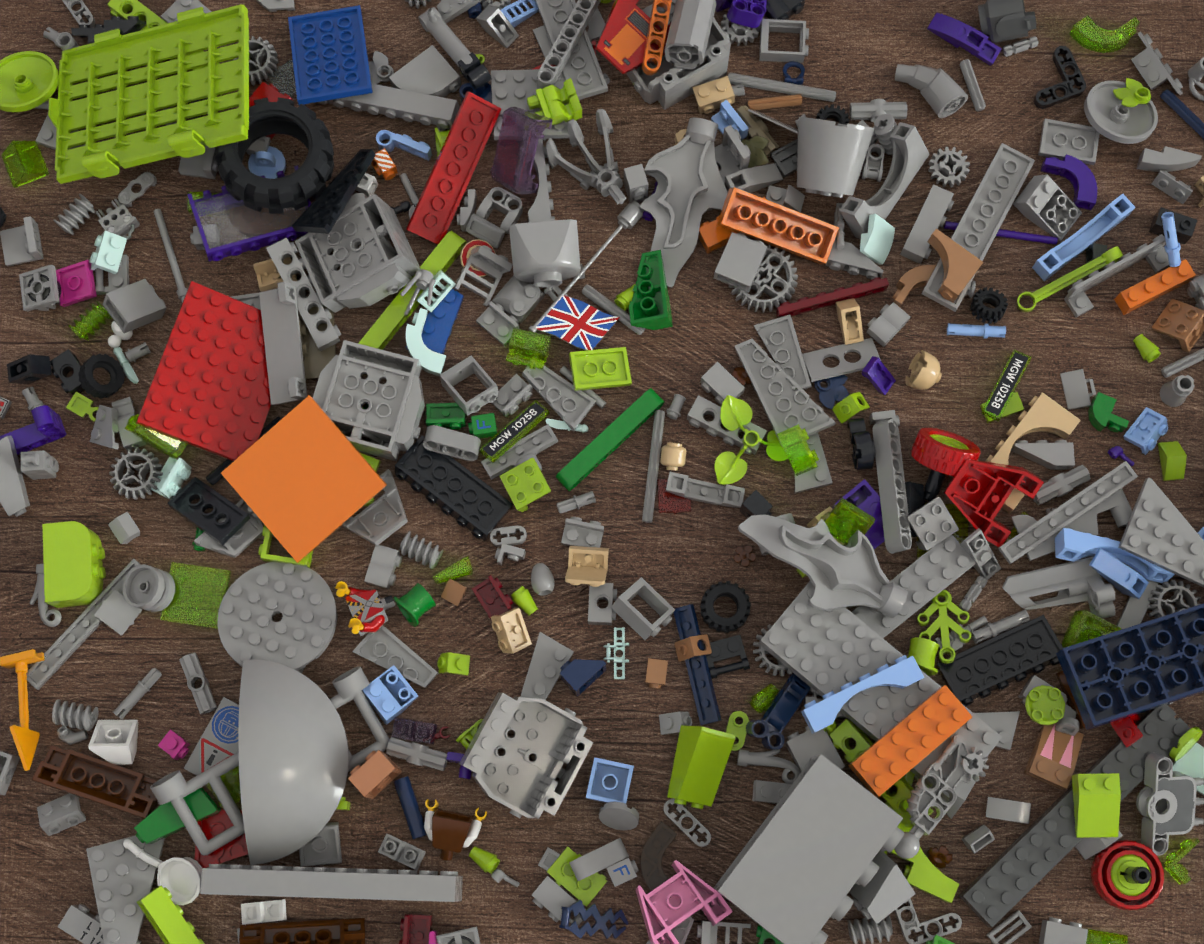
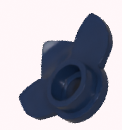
M846 375L815 381L814 387L819 392V401L826 408L833 409L835 401L840 402L849 396L847 389L843 386L848 379ZM825 382L827 387H821L820 383Z

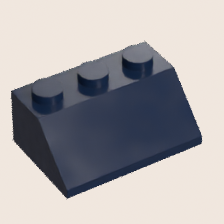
M574 659L572 662L568 660L560 668L561 680L578 697L606 671V663L604 660Z

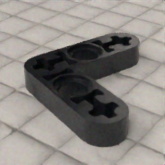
M1066 46L1057 47L1052 56L1063 82L1037 92L1034 97V104L1040 109H1045L1078 97L1086 89V82L1070 49ZM1059 52H1060L1062 55L1065 54L1064 59H1063L1062 56H1058ZM1067 67L1072 68L1074 74L1068 75L1064 69ZM1074 84L1080 86V89L1073 88ZM1055 90H1062L1065 96L1058 97L1055 94ZM1041 96L1042 98H1047L1045 102L1043 100L1040 101L1039 99Z

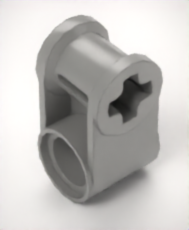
M872 144L868 148L861 179L869 178L875 179L877 182L881 181L885 152L880 144ZM876 152L879 157H873L871 153Z

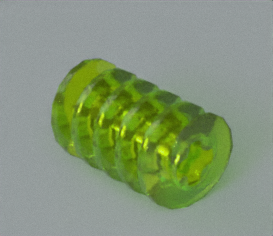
M97 300L98 305L90 304L92 310L84 309L86 316L79 314L81 321L73 320L75 327L67 325L81 339L89 340L87 333L94 335L93 328L101 329L98 324L99 322L106 324L104 317L112 318Z

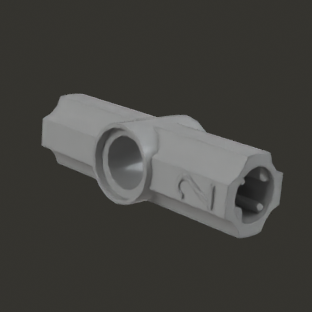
M874 99L868 103H850V120H871L874 123L875 119L883 114H890L894 119H906L907 104L906 102H886L884 99Z
M1081 465L1065 474L1063 472L1052 477L1041 486L1033 498L1034 502L1037 505H1041L1055 497H1061L1072 491L1073 488L1089 481L1091 478L1088 469Z
M192 653L183 656L179 660L187 679V686L193 694L200 714L214 711L217 705L209 687V680L205 677L197 654ZM202 679V686L196 689L194 687L195 681Z
M391 737L387 745L386 754L405 759L406 762L415 765H425L444 771L448 762L446 760V753L429 749L428 746L419 743H410Z

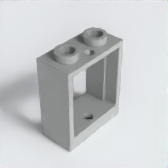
M762 19L759 61H796L803 63L804 57L808 56L809 46L805 45V39L809 38V28H806V21ZM769 32L799 33V52L769 51Z
M472 355L440 374L442 386L467 416L479 411L481 407L495 401L499 397L496 383ZM475 374L487 389L465 402L453 386L470 375Z
M642 577L621 594L611 606L644 640L650 635L655 637L660 632L661 625L666 627L673 619L671 615L675 611ZM637 594L661 616L653 624L629 603Z

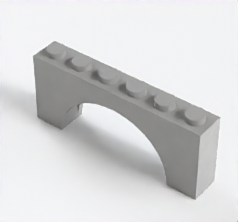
M900 122L891 134L890 138L893 145L892 163L888 176L879 191L866 201L849 196L839 210L856 238L861 239V234L868 233L869 215L877 214L884 220L887 218L930 155L920 134L913 125Z

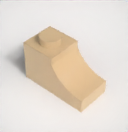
M852 298L836 302L837 317L844 344L848 345L864 341L860 306L856 300Z

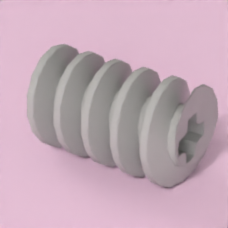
M883 114L874 121V133L881 146H883L884 152L892 155L893 145L890 136L896 129L897 123L892 115Z
M79 194L81 200L74 199L76 206L73 204L68 205L71 211L64 209L65 216L58 215L60 222L53 220L62 230L74 235L72 228L80 229L77 224L78 222L85 224L83 217L90 219L88 212L96 213L93 208L94 206L82 194Z
M409 531L403 538L399 551L401 550L403 556L408 553V558L410 559L415 557L416 562L422 560L424 566L429 563V568L434 569L442 556L443 550L438 551V544L431 548L432 541L425 545V538L417 541V534L411 538V531Z
M60 699L55 701L52 711V721L55 725L61 724L64 727L69 725L70 728L76 727L79 730L84 728L86 731L93 729L98 719V707H95L93 712H91V705H88L84 710L83 704H79L76 709L75 702H72L70 707H68V701H64L62 706Z
M889 915L886 917V920L883 919L878 924L871 918L869 923L866 918H862L861 924L858 919H854L853 925L848 920L849 936L853 944H857L858 940L865 944L866 939H869L870 943L873 944L875 937L879 943H882L883 936H885L887 942H890L893 929Z

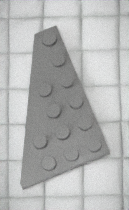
M1146 478L1118 548L1204 587V540L1151 478Z
M135 835L86 849L104 944L138 943V936L145 914L137 904V901L151 892L158 867L146 863L139 857L137 858L130 850L125 849L123 846L124 840H132L134 844L144 849L146 853L160 859L165 838L153 844H146L145 842H140Z

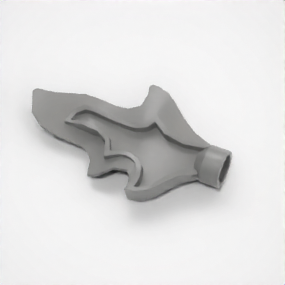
M690 118L685 138L677 145L655 154L648 161L644 169L645 175L654 177L658 185L655 193L646 198L639 208L651 213L656 220V231L651 251L661 250L666 283L669 288L674 286L679 271L694 252L702 215L709 208L722 211L728 194L715 159L714 141L718 124L702 118Z
M752 515L738 526V530L742 534L753 540L770 555L796 567L809 577L814 590L808 602L814 608L825 611L863 605L877 608V611L890 618H894L906 601L908 591L888 580L880 568L873 546L868 538L859 530L848 539V544L843 546L831 535L823 519L815 527L806 528L770 515Z

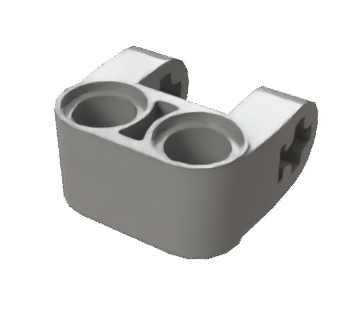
M494 187L480 204L476 215L486 220L493 209L498 210L506 215L500 228L505 230V233L510 234L509 226L517 224L522 215V201L519 197L505 189ZM501 196L502 199L496 201L494 200V197ZM511 205L519 206L515 210L509 208Z

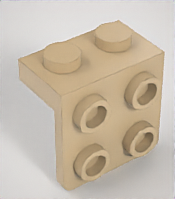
M569 546L568 569L565 582L571 585L589 584L593 587L604 585L608 571L609 548Z

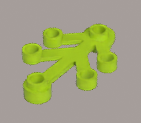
M943 590L932 599V604L917 617L918 624L926 626L929 623V617L939 609V617L926 631L920 633L919 638L925 635L931 640V637L940 628L942 648L939 651V659L945 664L952 663L955 659V650L950 647L949 628L959 635V640L963 643H968L972 636L969 630H964L947 616L948 609L957 616V620L961 624H966L970 618L967 611H962L951 602L952 597L947 590ZM943 597L945 601L939 602L938 598ZM965 615L967 619L962 620L960 616ZM926 617L927 621L922 622L920 621V618ZM968 634L969 638L964 639L961 635ZM947 653L951 657L949 659H945L943 655Z

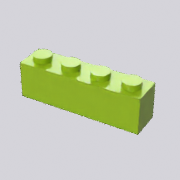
M158 886L137 901V904L164 944H205L202 939H197L193 933L195 932L193 925L189 921H185L182 916L184 914L179 905H175L170 899L172 895L166 887Z

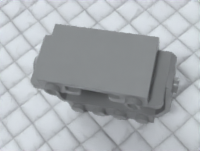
M672 0L668 25L672 21L676 0ZM652 5L642 10L649 17L651 16ZM656 8L659 13H665L664 8ZM713 17L704 61L702 64L698 63L696 68L679 69L674 66L675 63L672 60L669 63L664 55L662 56L660 68L655 75H646L642 70V66L626 74L645 102L652 104L659 101L663 109L666 110L694 94L692 87L727 75L731 47L730 37L726 31L721 29ZM654 62L647 63L649 68H656Z
M364 193L352 195L329 234L308 232V234L295 241L321 304L335 313L345 307L351 309L371 306L388 295L397 293L400 288L409 284L413 279L412 276L417 271L421 270L394 209L375 193L369 197ZM389 239L392 240V242H393L395 248L392 246V244H391V242H390Z
M344 340L340 354L335 355L320 372L313 399L359 452L397 462L399 452H407L413 445L415 438L418 439L420 434V427L418 426L425 406L422 383L419 378L422 366L419 359ZM363 374L368 375L366 379H361ZM386 379L387 381L385 384H380V380ZM364 404H369L367 409H362ZM361 436L369 438L371 442L360 440Z
M498 692L459 764L473 772L471 776L486 796L510 808L512 815L521 818L523 815L527 818L539 819L543 811L555 816L594 742L583 737L587 727L583 725L580 719L575 717L576 713L568 708L562 710L540 698H511L504 693ZM509 730L514 731L512 738H509L507 735ZM500 748L504 749L502 756L498 755V749ZM532 753L535 755L534 761L529 760V755ZM564 763H567L566 768L563 769V768H562L563 764H564Z

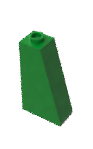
M203 787L184 797L197 823L221 811ZM171 802L160 805L134 827L137 831L136 837L140 842H145L146 844H153L186 828Z

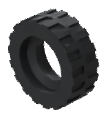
M107 354L91 356L83 363L78 373L81 387L88 394L100 399L109 398L115 394L125 381L123 367L120 366V363L114 357H110ZM104 368L110 374V382L106 385L96 382L93 378L94 369Z

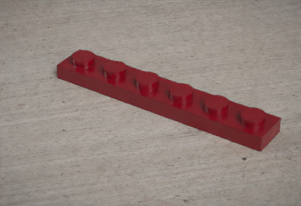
M878 277L870 280L869 283L863 284L859 282L853 284L850 288H837L832 293L822 292L817 294L816 297L809 299L808 297H803L791 304L790 302H784L777 307L776 316L777 318L787 315L794 316L835 305L838 301L852 298L857 299L887 290L889 283L887 278L881 279Z

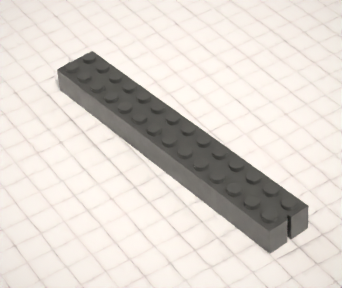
M1167 704L1150 709L1135 723L1143 735L1142 738L1129 747H1126L1122 740L1119 739L1084 774L1119 773L1121 802L1144 779L1146 757L1152 752L1167 757L1171 749L1177 747L1178 740L1191 728L1180 717L1174 718L1176 713ZM1071 786L959 895L987 927H993L1083 839L1076 838L1073 787Z

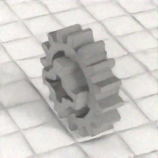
M726 14L723 15L721 27L723 31L728 33L731 44L735 41L737 46H739L740 42H743L746 46L748 40L753 43L754 37L758 38L761 25L750 30V27L731 23V28H729L730 21Z
M945 147L944 152L938 149L937 154L934 153L932 155V159H930L928 164L930 165L928 172H933L931 179L937 178L936 184L942 182L943 187L949 184L950 188H952L954 183L959 186L961 180L965 181L966 175L970 171L968 169L970 162H965L967 155L962 157V150L957 153L955 152V147H953L952 151Z

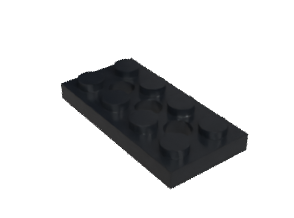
M194 477L168 502L171 509L222 546L251 519L249 514L197 477ZM194 499H200L198 503L191 504ZM208 508H213L212 512L204 513ZM227 518L225 522L218 523L219 519Z

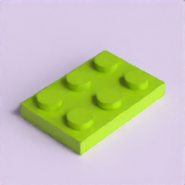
M626 347L569 353L574 391L630 386L632 384Z

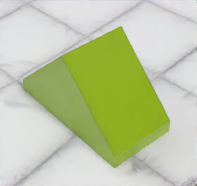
M1179 442L1158 443L1163 481L1183 480L1187 455Z

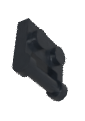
M741 635L710 642L712 653L706 655L711 679L740 669H750ZM740 656L741 661L717 668L714 666L715 662Z

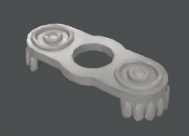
M144 172L137 179L130 181L128 186L119 193V203L121 205L124 204L127 208L132 207V202L135 199L143 196L149 187L156 186L157 178L150 172ZM140 184L142 186L141 191L133 193L131 190L133 185Z

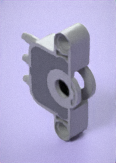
M1152 752L1145 760V787L1139 792L1136 805L1139 813L1144 816L1142 818L1141 843L1149 847L1156 855L1161 856L1168 850L1169 835L1186 834L1194 826L1204 823L1203 818L1195 817L1196 806L1204 804V798L1196 797L1197 786L1204 785V778H1192L1181 772L1173 771V762L1170 758Z

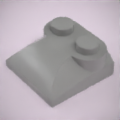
M513 275L492 299V302L500 304L508 315H513L522 324L545 297V294L534 284L519 281Z

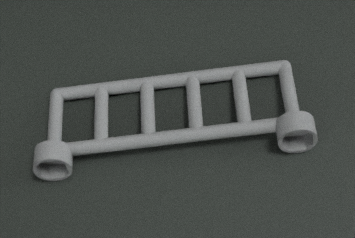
M361 666L343 673L332 681L338 692L336 696L330 698L335 708L337 709L354 700L377 741L353 756L349 751L348 772L357 765L365 763L367 761L365 758L372 751L377 752L380 750L383 752L387 750V745L390 741L362 691L370 683ZM239 752L187 782L180 770H177L150 786L160 805L168 802L172 803L202 855H209L245 833L243 816L220 777L239 766ZM208 783L234 825L210 840H207L184 800V797Z

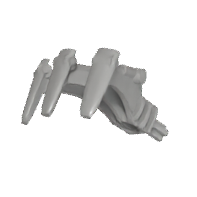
M598 109L596 112L598 133L604 135L607 163L604 166H599L583 143L584 136L577 121L574 119L570 120L567 125L570 144L572 148L577 145L579 146L592 171L590 173L563 159L551 138L546 143L549 165L553 169V167L559 164L570 172L571 176L581 182L580 186L583 189L587 190L589 186H592L603 197L611 195L617 204H623L626 197L620 190L623 182L617 172L619 171L618 163L614 162L613 150L610 147L609 133L613 132V126L606 111Z

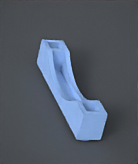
M1121 194L1076 233L1040 257L1032 268L1045 282L1091 244L1095 243L1127 218L1136 207L1124 194Z
M1063 528L1055 537V556L1059 559L1075 562L1081 558L1095 556L1100 548L1138 571L1147 580L1164 583L1175 575L1118 548L1120 541L1075 531L1070 528Z
M904 655L896 659V664L891 667L888 664L877 669L878 673L873 676L867 673L859 678L860 682L854 685L852 682H849L840 687L842 691L836 694L831 691L822 696L824 700L818 703L813 700L805 704V709L801 713L811 733L813 734L833 724L842 706L860 691L879 686H892L903 689L925 678L913 656L907 658Z

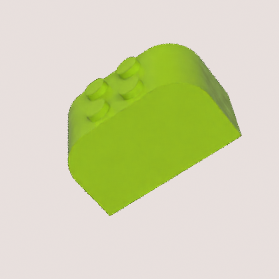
M76 521L42 524L45 603L56 608L91 604L102 593L103 579L106 576L105 568L102 566L105 551L102 548L99 536Z

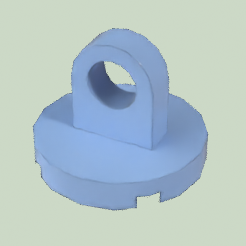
M269 146L267 152L258 151L255 154H251L248 166L250 172L257 176L275 179L277 178L276 173L278 171L285 172L286 160L281 151Z

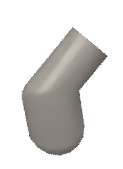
M64 726L57 730L58 737L69 745L88 739L86 730L75 733Z

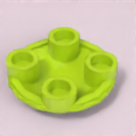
M1041 685L1033 688L1028 693L1025 699V708L1033 721L1041 725H1051L1063 718L1065 701L1058 688Z

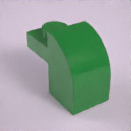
M1100 392L1093 397L1088 410L1090 423L1100 432L1106 426L1113 432L1124 431L1129 421L1111 413L1117 399Z

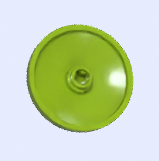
M35 51L18 52L1 59L0 110L23 112L36 108L46 102L54 94L59 83V72L53 60L47 55Z

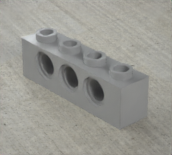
M698 395L687 415L689 424L696 428L702 427L709 435L713 437L719 436L723 438L726 444L736 445L741 450L744 444L742 439L738 437V433L743 432L740 427L734 431L723 430L720 426L722 424L720 419L721 407ZM710 414L714 420L708 422L703 417ZM751 422L743 425L745 429L756 431L760 438L764 439L767 430ZM758 442L757 445L751 448L747 447L744 453L755 455L761 443Z

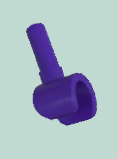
M1115 446L1108 450L1111 458L1116 459L1119 456L1124 461H1127L1130 466L1135 464L1123 453V449L1120 446Z

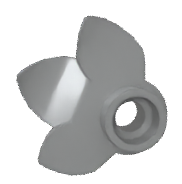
M375 51L373 61H369L371 83L390 81L389 77L394 74V70L389 65L386 55Z

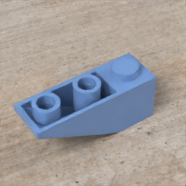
M1100 548L1089 564L1122 594L1140 599L1149 583L1138 572Z

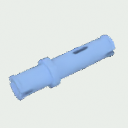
M1165 212L1161 216L1166 242L1164 249L1168 254L1169 266L1177 267L1181 263L1179 253L1181 246L1177 240L1174 213Z
M984 323V325L947 324V335L980 336L983 339L988 337L1005 338L1006 326H989L987 323Z

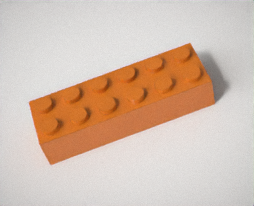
M735 187L729 189L716 224L818 264L827 263L839 227Z
M943 685L848 766L874 796L879 797L973 716L950 689Z

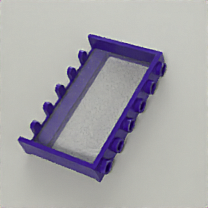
M298 165L294 166L295 171L299 169ZM283 171L276 173L277 178L285 177ZM225 185L221 187L222 193L211 195L210 190H206L203 192L204 198L193 200L191 193L187 194L208 261H220L224 257L238 256L246 251H256L261 247L271 246L285 238L288 241H293L298 237L308 234V232H296L292 225L311 205L310 199H307L308 205L294 211V208L290 207L284 209V214H269L268 208H262L261 212L246 207L243 200H235L227 191Z

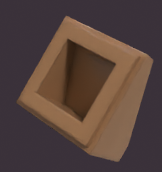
M449 579L441 598L458 607L467 592V588Z

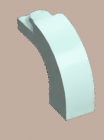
M420 308L419 313L415 312L412 323L415 326L407 324L406 327L407 349L412 358L419 359L424 371L440 376L445 364L446 355L431 351L423 343L421 335L428 310Z

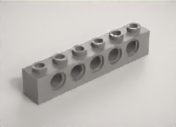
M285 238L267 247L266 249L283 282L295 286L298 310L319 351L321 352L341 342L338 337L341 333L337 325L332 326L330 319L333 318L328 308H323L317 292L315 293L312 287L314 285L310 276H306L304 272L306 266L302 258L298 259L295 254L298 250L294 242L289 243L288 239ZM285 258H293L290 264L286 265L283 263ZM294 274H301V279L298 281H293L292 277ZM304 290L310 291V295L306 298L300 297L301 292ZM312 307H318L319 311L316 314L312 315L309 313ZM325 323L327 324V329L319 331L318 326Z

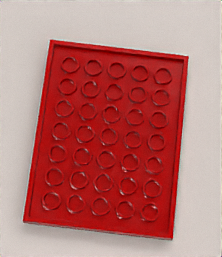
M191 281L136 423L235 461L259 439L271 406L261 310Z

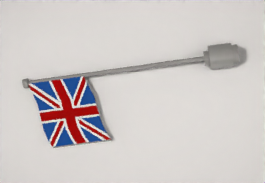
M633 201L629 203L617 216L620 226L540 319L528 328L530 332L534 334L538 330L556 336L576 348L587 351L593 350L620 317L606 314L583 301L564 295L622 228L632 229L640 220L644 210L639 208L640 204Z

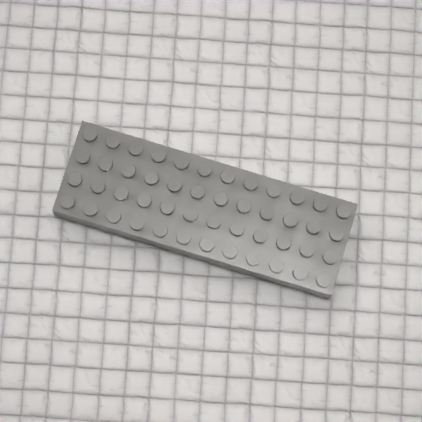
M809 581L758 643L820 696L831 691L836 694L842 691L841 686L852 682L854 685L860 682L859 678L867 673L873 676L878 673L877 669L885 664L891 667L896 664V659L904 656L846 607L825 611L812 607L808 602L814 590L811 581ZM921 670L925 678L903 689L892 686H879L858 692L842 706L840 712L876 742L941 686ZM965 707L973 717L910 771L918 778L922 776L932 763H936L955 735H961L967 746H975L976 753L982 750L981 758L987 757L1002 739V736ZM956 749L941 765L943 780L954 768ZM967 761L969 763L968 768H974L972 765L973 761ZM929 777L925 778L924 783L932 788L933 780ZM961 781L954 790L956 795L964 787L965 782ZM946 791L941 793V797L948 802L950 799L949 793Z
M209 864V868H202L200 894L458 902L462 901L463 876H458V872L440 871V875H438V871L419 870V875H417L418 870H398L397 874V870Z

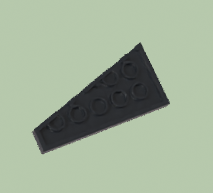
M360 149L292 225L296 232L330 233L376 156L372 149Z

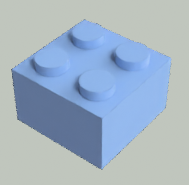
M594 757L586 799L604 803L622 802L626 804L634 766Z

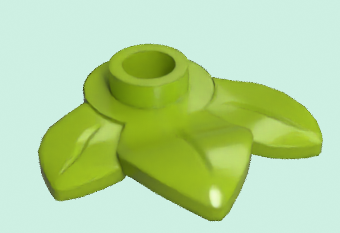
M1126 78V88L1113 89L1115 97L1122 100L1121 105L1126 107L1147 104L1151 99L1150 90L1143 87L1140 82L1130 78Z

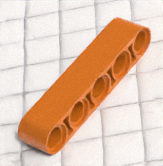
M653 0L642 63L643 72L649 76L655 75L661 65L672 0ZM656 8H664L665 13H659ZM659 25L662 28V31H655L653 26ZM650 44H657L659 46V49L653 50L650 47ZM647 62H654L656 68H649Z

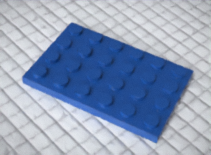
M360 5L288 17L298 105L373 93Z

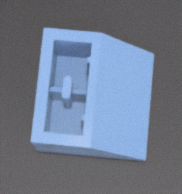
M394 665L362 690L372 708L386 725L403 713L418 698L417 693Z

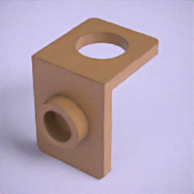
M707 634L691 636L675 642L679 662L695 656L712 653ZM698 640H702L705 643L704 651L698 648Z

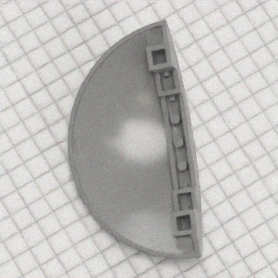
M257 659L244 660L238 720L239 779L250 865L275 861L292 854L310 842L325 827L337 809L345 789L349 769V750L345 728L340 715L331 700L317 684L302 673L283 664Z

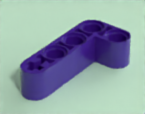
M733 0L727 13V18L732 23L757 28L765 15L767 0Z

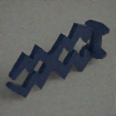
M580 899L569 907L561 906L562 916L559 928L568 929L579 939L583 937L585 932L591 937L599 929H601L606 939L611 934L616 939L626 930V927H621L617 930L616 924L613 923L620 917L625 925L629 924L622 909L613 914L612 909L609 908L601 916L595 903L585 910ZM570 910L574 917L580 914L583 921L592 915L595 924L591 928L589 922L586 921L578 928L576 921H573L569 926ZM608 920L613 924L609 929L605 924Z

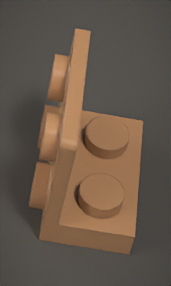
M1171 299L1152 328L1157 332L1178 339L1182 350L1189 353L1204 332V310Z

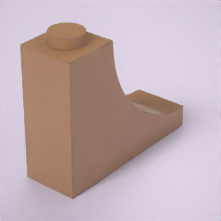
M936 229L927 242L937 251L943 264L944 277L938 292L944 299L954 302L981 267L983 261Z

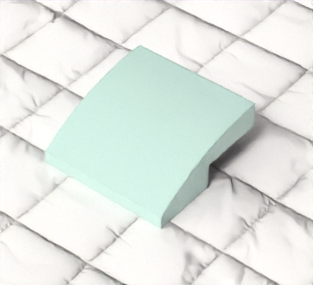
M877 214L869 215L868 233L861 234L860 252L878 265H883L893 243L895 228Z

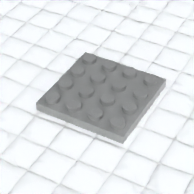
M539 69L491 70L492 104L501 108V112L493 127L494 140L569 138L568 122L563 121L547 128L545 123L540 125L534 124L532 113L538 112L540 109L530 110L527 98L536 95ZM561 72L554 85L559 89L563 88V82H565L563 72Z

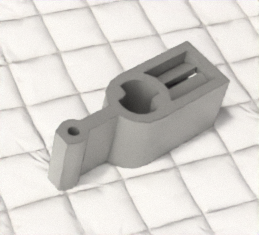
M131 397L112 402V407L117 409L118 431L123 447L126 450H132L146 445L141 425L136 423L138 416L135 413Z

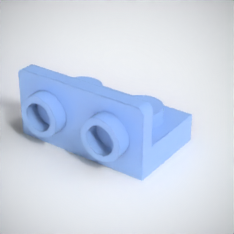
M727 100L722 102L720 111L711 117L712 122L718 124V129L722 135L724 128L731 125L734 130L736 129L739 132L742 141L748 135V126Z
M1146 407L1125 433L1124 440L1140 447L1142 453L1146 455L1149 450L1155 448L1160 436L1166 434L1168 430L1167 418Z

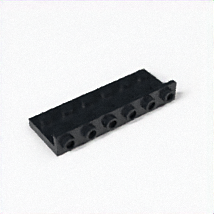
M422 435L395 464V475L401 481L408 482L415 492H421L425 495V498L431 504L438 505L445 515H451L455 518L461 527L468 528L475 538L486 541L489 533L513 507V504L452 457L425 449L423 446L424 436Z
M1042 615L955 655L952 663L945 664L939 662L937 667L950 691L966 707L972 704L974 699L978 697L981 699L986 698L992 694L991 691L1003 690L1010 685L1009 683L1015 680L1020 682L1026 679L1027 675L1032 672L1034 674L1040 673L1047 665L1052 664L1054 666L1059 664L1056 653L1063 649L1047 619Z

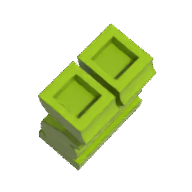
M571 78L563 82L564 86L562 89L550 85L543 89H536V95L527 98L530 110L540 109V111L532 113L535 125L545 123L547 128L563 121L568 122V120L582 118V107Z

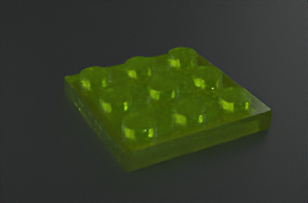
M172 562L169 574L175 582V594L168 607L162 610L160 620L218 629V612L222 599L228 590L231 571Z

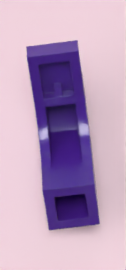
M1067 154L1062 161L1056 157L1045 158L1041 166V172L1060 175L1068 179L1074 188L1073 203L1078 208L1091 210L1096 204L1097 183L1088 166L1081 160Z

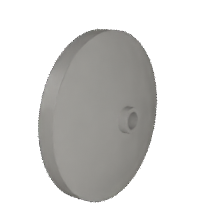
M1104 81L1095 85L1085 99L1084 111L1088 121L1096 131L1110 140L1124 144L1142 142L1152 134L1158 123V113L1151 99L1147 104L1126 107L1121 105L1122 100L1116 98L1113 93V89L1126 88L1125 82Z

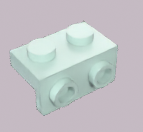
M106 230L101 236L98 235L94 246H97L96 251L92 253L89 261L92 263L91 270L99 268L116 274L127 238Z

